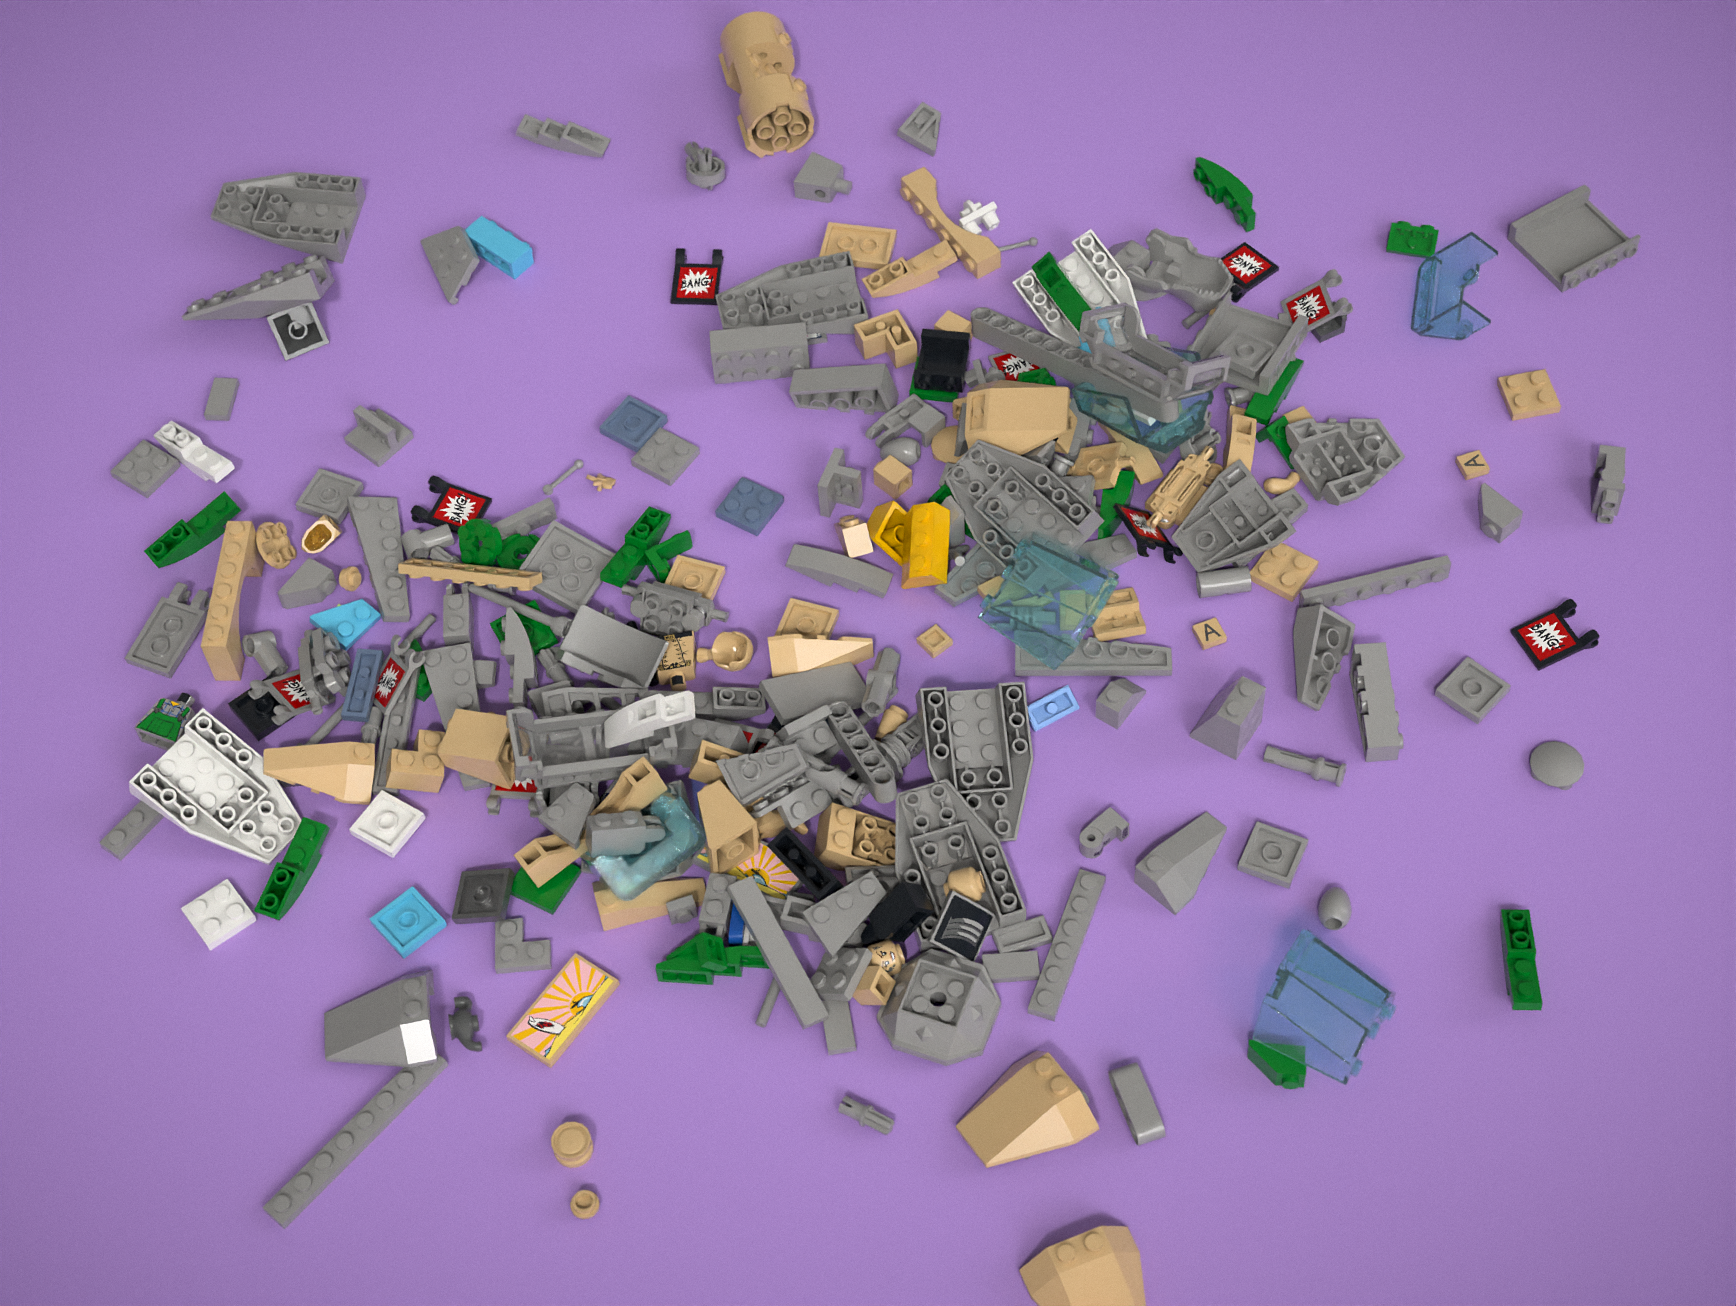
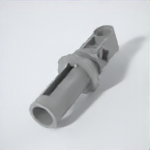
M918 713L906 723L900 725L892 734L884 736L881 742L872 739L894 771L896 783L903 776L901 768L909 765L911 759L919 755L924 749ZM853 766L845 771L849 778L860 784L863 783ZM827 791L832 803L848 808L854 806L852 800L841 794L835 795Z

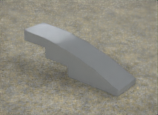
M527 114L523 117L516 131V136L546 147L578 155L601 158L611 140L571 121L566 126L550 118L543 122Z
M797 544L793 545L785 565L830 587L833 583H836L856 593L861 588L880 598H884L893 576L892 573L871 564L830 551Z

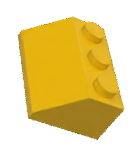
M936 502L913 505L905 515L902 589L947 584L950 510Z

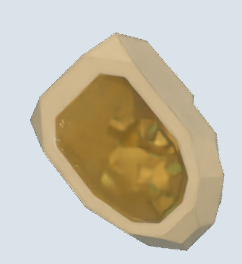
M324 514L302 536L301 549L304 552L313 554L322 552L342 533V530L330 517Z

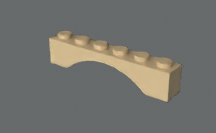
M925 167L901 178L900 194L902 198L913 206L917 215L923 217L929 229H933L938 234L941 242L947 240L957 258L963 262L965 269L969 273L971 272L979 279L1001 267V251L988 237L962 229L944 214L937 201V180Z
M643 756L621 773L609 795L590 815L621 813L629 810L640 811L668 790L658 772ZM583 829L579 839L580 845L576 850L558 836L552 834L546 837L535 838L513 856L539 888L588 851L585 843L586 830Z

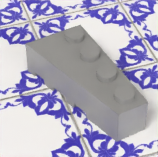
M886 364L794 370L789 389L796 408L827 411L829 407H834L840 410V412L850 413V409L864 410V414L874 415L875 412L887 413L897 406L899 397Z
M1386 642L1354 644L1349 676L1365 762L1397 760L1399 749H1403L1404 743L1402 733H1398L1399 715L1398 711H1395V695L1392 689Z
M695 718L674 724L678 744L676 760L670 763L660 761L655 765L657 768H668V765H682L683 768H690L693 755L702 740L743 754L746 753L749 744L740 726ZM668 726L654 730V736L649 737L651 746H657L662 743L664 738H670ZM639 740L630 743L627 749L629 756L642 754Z

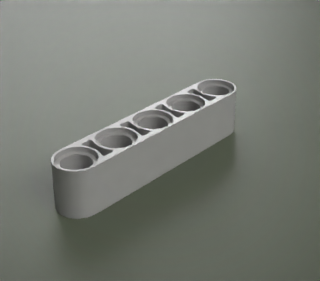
M843 701L831 703L828 706L832 712L828 717V724L838 741V745L862 781L868 784V790L873 798L879 803L892 802L897 797L894 771L850 706Z

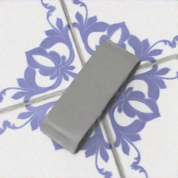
M1135 1062L1110 1070L1108 1074L1111 1086L1136 1145L1139 1146L1165 1137L1163 1122L1139 1065Z

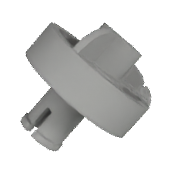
M689 142L684 149L688 155L686 158V178L690 183L710 191L713 189V185L722 182L725 178L724 162L712 156L710 148L703 147L704 150H702L696 142H692L693 146Z
M1199 409L1196 412L1195 421L1190 422L1187 430L1179 436L1180 455L1184 461L1189 454L1199 455L1205 446H1209V448L1211 447L1214 450V454L1207 461L1211 464L1217 459L1215 445L1221 442V436L1218 432L1215 433L1216 430L1210 426L1212 413H1208V409Z

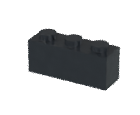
M787 827L767 845L819 901L844 888L841 882Z

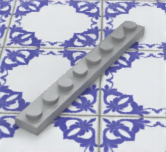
M437 1053L438 1062L415 1067H403L262 1207L265 1213L285 1229L448 1066L447 1061Z

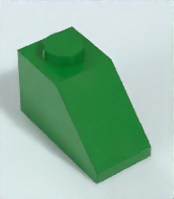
M1249 1040L1247 1058L1274 1085L1282 1086L1286 1089L1304 1088L1307 1044Z

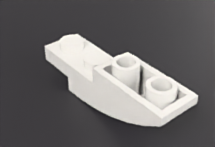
M172 420L153 435L172 456L205 481L210 479L218 483L235 469L230 460L203 445L198 436Z
M687 690L667 697L659 693L636 701L617 711L604 722L605 747L612 748L654 736V730L695 719L694 693Z

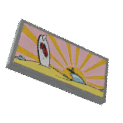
M762 840L758 846V854L724 874L737 876L738 881L753 876L762 895L786 900L787 891L798 892L803 885L767 847L768 843ZM703 844L692 858L693 864L710 872L705 844Z

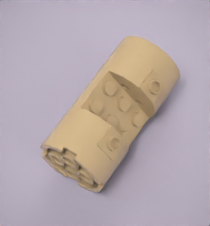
M756 11L742 14L726 25L720 37L722 52L718 56L727 86L741 94L739 98L741 114L737 116L746 149L763 158L765 155H774V152L783 150L790 153L804 146L814 133V118L808 102L806 84L800 78L796 79L791 75L795 65L791 46L792 40L786 33L782 21L771 13Z

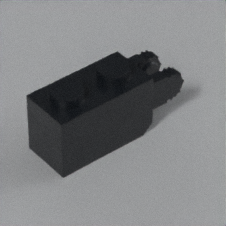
M901 882L895 886L893 892L884 901L879 903L876 909L868 916L871 923L861 933V942L868 946L884 940L904 942L935 911L922 886L908 882Z

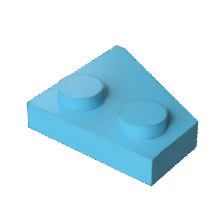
M363 599L313 614L310 616L309 622L316 628L321 627L326 633L332 632L337 638L340 647L347 651L381 619V614Z

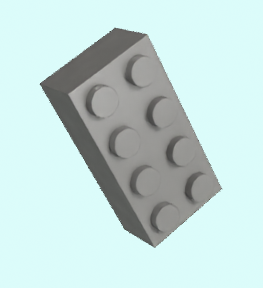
M806 322L709 331L715 384L792 377L794 370L810 368Z

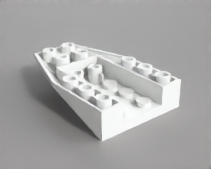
M1092 229L1072 241L1071 243L1075 251L1058 263L1073 284L1083 294L1092 309L1127 303L1139 312L1129 277ZM1032 269L1012 282L1018 296L1051 336L1075 347L1081 346L1079 331L1047 293ZM1119 314L1106 317L1114 347L1125 345L1118 328ZM1140 315V326L1138 334L1147 339V335Z
M203 708L185 725V734L152 767L147 763L129 781V790L132 795L189 834L267 865L293 840L302 821L277 779L263 774V757Z

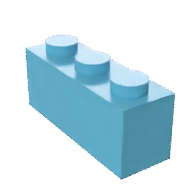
M481 216L465 229L476 254L513 279L519 277L534 264L533 251L530 245L518 240L511 232L503 230L494 221H489Z

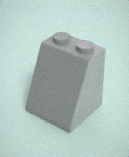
M1241 676L1215 696L1190 733V737L1237 760L1262 722L1266 687Z

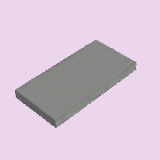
M852 662L761 680L759 684L761 692L781 726L789 724L826 704L829 706L837 701L846 702L852 710L862 708V701L866 691V685Z

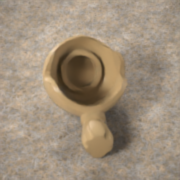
M721 632L715 638L711 649H697L696 660L700 663L713 660L716 666L731 672L740 671L750 663L753 656V645L751 640L741 632Z

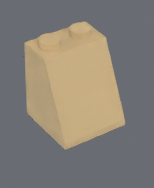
M456 709L453 717L448 721L444 738L438 745L437 753L444 765L489 783L511 789L515 780L514 757L509 728L506 727V716ZM515 731L519 757L525 756L528 743L522 733Z
M717 780L712 784L704 786L697 792L700 826L710 872L725 874L758 854L757 822L720 780Z

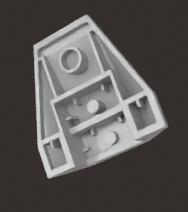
M1239 459L1217 476L1172 535V539L1196 571L1200 573L1217 569L1274 548L1297 531L1284 514L1278 510L1251 472Z
M427 970L404 975L324 1013L326 1061L398 1067H415L438 1062L437 1039L431 1027L430 995H434L433 971Z

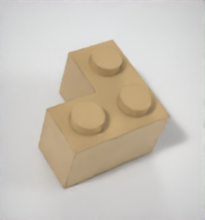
M898 309L854 324L855 344L864 360L887 352L896 369L916 362L918 356L917 341Z
M419 729L413 745V751L391 749L386 765V788L438 793L444 779V763L437 752L438 745L443 740L445 732Z

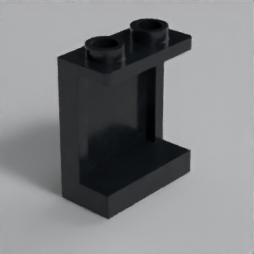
M922 329L921 351L917 369L913 373L914 388L962 393L971 351L970 333Z

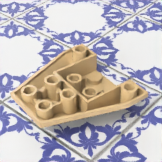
M997 380L978 384L967 393L965 439L968 450L977 440H981L1021 456L1068 433L1069 387L1009 380Z

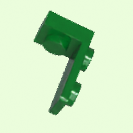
M1282 416L1258 431L1256 439L1259 443L1266 439L1270 442L1272 441L1290 469L1293 470L1294 467L1289 459L1292 449L1287 443L1285 431L1286 426L1290 423L1285 416Z
M688 530L675 534L670 539L644 551L647 567L657 582L665 583L669 575L668 572L671 570L667 562L668 560L693 547L691 534Z
M705 932L695 935L693 939L677 947L674 952L666 956L667 961L685 954L698 952L701 967L718 972L728 968L722 938Z

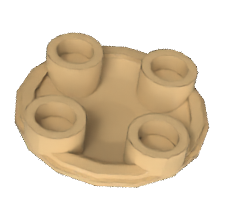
M958 426L945 427L933 437L931 448L935 460L956 464L963 456H954Z
M264 522L258 527L256 532L258 550L270 566L276 569H284L290 564L291 560L296 558V550L286 535L287 529L283 523Z

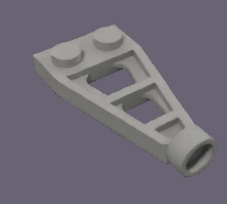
M565 687L541 692L546 716L560 717L572 713L571 707L575 701H590L595 705L596 710H601L600 701L603 698L617 697L621 700L622 707L634 703L635 697L640 699L649 690L648 688ZM578 732L550 735L552 745L581 738V734Z

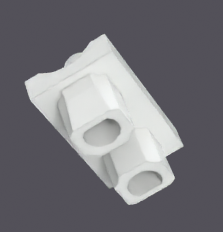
M967 200L963 203L964 210L959 212L961 216L959 227L977 235L982 233L978 226L979 224L983 223L987 230L991 231L998 227L1000 223L995 213L997 205L994 201L982 207L980 202L974 204L971 200Z

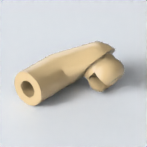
M1292 471L1285 479L1271 478L1265 480L1263 487L1266 492L1281 495L1293 489L1301 478L1298 473Z

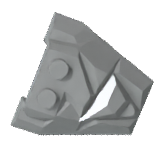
M1307 418L1288 424L1285 431L1287 443L1292 449L1289 456L1290 463L1317 501L1326 500L1329 504L1339 506L1357 500L1405 458V455L1379 419H1350L1348 423H1336V419L1329 418L1326 423H1315L1314 418Z

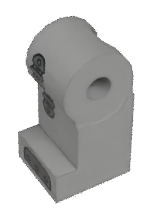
M1109 807L1080 833L1081 854L1090 859L1099 857L1103 852V848L1113 839L1118 838L1122 842L1129 836V823Z

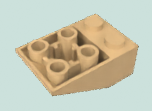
M831 803L819 816L814 856L825 867L837 871H845V867L895 865L896 823Z

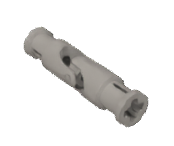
M773 736L765 750L786 746V744L780 742L778 737ZM802 750L806 760L811 763V768L799 776L817 783L820 787L835 795L841 794L852 800V803L856 806L862 802L868 790V784L864 782L858 783L849 778L847 773L825 764L822 760Z

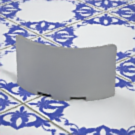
M580 605L554 659L582 673L585 672L591 676L593 673L599 675L597 680L610 686L623 689L648 688L669 642L625 625L586 605Z

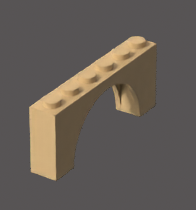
M227 521L201 642L202 651L216 681H241L245 658L239 634L241 589L245 577H262L265 562L257 547L256 531L252 521Z

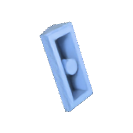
M1066 685L1027 705L1029 725L1036 732L1078 710L1080 707L1069 686Z

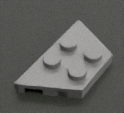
M460 226L445 230L420 241L448 302L453 305L459 300L455 296L461 285H467L471 273L480 261L465 229Z

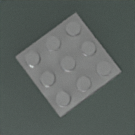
M553 520L519 570L542 572V583L534 586L532 590L576 614L580 605H588L603 583L600 580V572L615 554Z

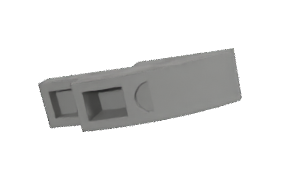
M507 607L506 617H502V631L505 632V640L501 641L500 648L501 655L505 656L510 665V678L513 679V688H509V702L513 703L514 707L524 706L527 708L528 688H538L537 663L534 650L522 622L512 607Z
M713 687L712 692H692L694 693L695 718L715 721L716 718L732 722L754 717L766 711L765 697L760 688ZM667 691V695L670 696L684 691Z
M763 895L782 930L808 935L809 941L819 942L802 917L803 911L817 903L789 895L786 900ZM862 923L851 939L841 948H863L864 943L861 942V933L868 925Z

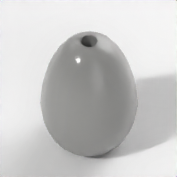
M901 437L884 444L880 449V457L884 460L891 455L905 466H911L919 461L921 449L915 439Z
M1330 888L1325 892L1319 903V920L1324 927L1330 930H1340L1345 927L1352 913L1350 899L1342 888Z

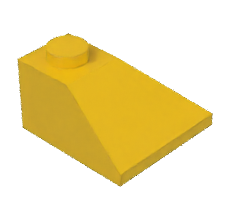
M893 500L874 508L867 522V528L871 540L902 567L904 521L907 512Z

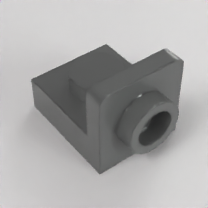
M1347 315L1337 316L1311 330L1312 334L1321 343L1344 333Z

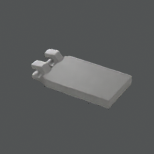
M177 582L169 598L161 597L124 658L126 662L171 679L206 621L211 599L209 598V593L199 589L191 601V605H187L186 603L192 593L187 590L188 586L186 584Z

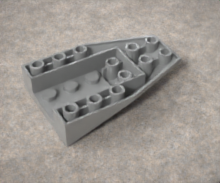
M291 172L223 183L210 217L213 221L271 243L311 255L316 254L318 257L324 255L325 259L343 264L366 195L361 177Z
M850 251L780 265L715 295L723 330L806 322L807 333L854 334V324L868 320L865 303L860 296Z
M316 254L305 257L303 259L304 262L295 265V262L288 263L282 266V270L274 273L273 270H269L260 274V279L228 292L223 290L212 295V298L206 301L204 298L198 299L186 308L187 311L182 315L183 320L261 318L321 299L335 280L324 255L317 257Z
M977 440L944 475L957 504L964 512V519L974 539L1034 596L1104 522L1094 509L1045 465L981 440Z
M1025 682L998 683L993 689L947 691L946 687L920 688L915 695L927 767L934 782L948 779L1000 842L1016 841L1033 764Z
M948 779L897 793L895 825V874L898 884L908 882L921 885L935 910L914 931L921 954L930 949L943 950L927 942V939L947 898L943 884L948 882V874L954 870L973 867L977 872L981 871L986 892L982 893L980 901L975 903L995 914V918L986 936H990L993 930L1026 920V908L999 839Z

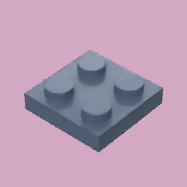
M628 395L601 424L599 429L601 434L637 453L660 427L663 428L668 419L667 415Z
M741 477L715 510L717 518L758 537L784 503V496Z

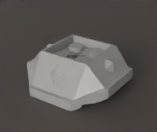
M930 949L902 965L901 971L893 975L896 983L886 1005H881L876 1016L877 1022L892 1048L945 1066L961 1062L970 1057L975 1058L983 1055L1001 1009V1001L984 965L934 949ZM935 1002L944 1003V1005L940 1007L934 1006L932 1004Z

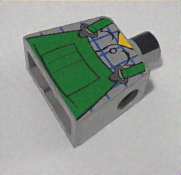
M181 693L176 702L166 698L159 699L134 727L140 740L168 751L185 734V725L195 716L191 708L195 699L187 693Z

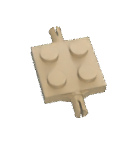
M1123 442L1081 448L1074 466H1070L1066 476L1093 475L1096 481L1094 490L1112 488L1116 485L1120 470L1124 467L1135 466L1136 460L1134 456L1124 457L1127 447Z

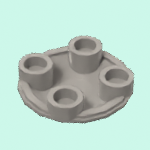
M1557 741L1545 742L1536 747L1531 754V776L1533 779L1541 781L1548 786L1569 790L1583 775L1584 762L1582 756L1574 747L1566 743Z

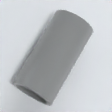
M1248 566L1196 573L1199 598H1207L1223 594L1251 592V575Z

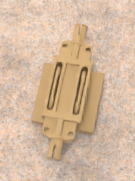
M1205 446L1199 455L1189 454L1185 461L1180 460L1145 502V509L1153 513L1146 521L1149 527L1154 529L1158 525L1163 529H1169L1174 524L1180 526L1208 489V487L1204 486V483L1211 471V464L1207 461L1214 454V450L1211 447Z

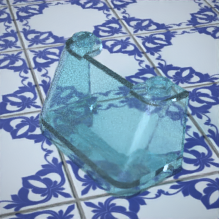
M665 792L652 803L650 814L651 816L657 815L660 818L661 826H663L666 835L662 840L645 843V849L639 854L605 857L603 854H599L593 858L590 856L589 851L580 856L589 870L618 899L630 901L636 898L705 844L706 833L681 796Z

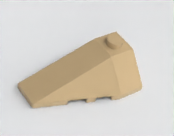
M802 634L767 637L773 678L846 662H852L854 666L874 657L872 638L840 637L838 640H827L825 635H817L816 639H803Z
M337 742L264 749V775L292 785L298 783L311 788V792L317 794L323 792L334 796V800L342 803L370 804L375 769V744Z
M613 877L592 883L604 931L668 915L667 902L689 895L693 896L696 907L702 906L706 891L703 878H669L660 881Z

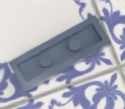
M357 648L341 712V717L344 721L369 722L385 656L383 650Z

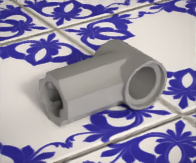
M448 524L424 532L417 529L409 530L401 537V542L408 559H427L430 551L436 546L445 548L455 544Z
M262 631L243 637L242 647L244 653L248 657H255L267 677L269 675L277 677L286 673L288 665L276 649V638L271 631Z

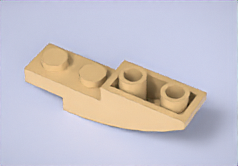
M944 240L907 261L903 257L864 277L862 282L872 298L896 295L939 278L938 271L955 263L958 259L947 240Z
M1232 405L1229 406L1227 411L1226 445L1223 450V471L1240 459L1251 472L1257 419L1245 416L1246 409Z

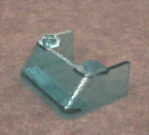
M1471 231L1425 259L1417 273L1411 330L1419 336L1460 341L1491 324L1489 318L1463 300L1465 287L1474 284L1478 280L1480 265L1496 257L1498 251Z

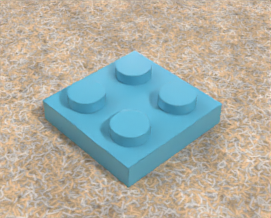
M413 886L369 919L374 928L403 959L447 926L446 921Z

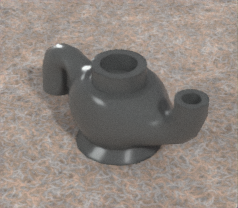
M466 996L454 997L455 1008H459V1010L453 1016L448 1014L452 1041L457 1038L466 1049L475 1052L482 1051L481 1041L474 1042L472 1040L474 1032L480 1031L478 1016L471 1014L472 1001Z

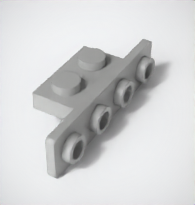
M839 764L831 765V766H833V767H835V768L841 770ZM799 777L793 781L794 786L789 789L788 787H783L773 793L774 798L769 801L763 799L752 805L753 810L748 813L752 818H759L777 808L785 826L790 830L824 811L832 801L827 790L820 787L817 783Z

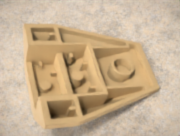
M1035 1051L1014 1063L956 1125V1130L984 1166L989 1168L1076 1144L1098 1131L1099 1125L1079 1088L1050 1053Z
M1099 1226L1045 1248L1019 1269L1031 1299L1038 1306H1146L1140 1252L1127 1226Z

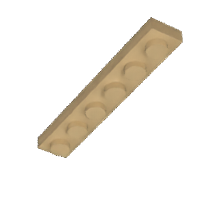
M410 558L398 563L399 573L408 574L409 578H422L426 576L430 577L432 581L452 579V583H465L469 581L473 582L476 586L495 584L496 588H509L513 586L517 587L519 591L532 590L534 586L542 583V572Z

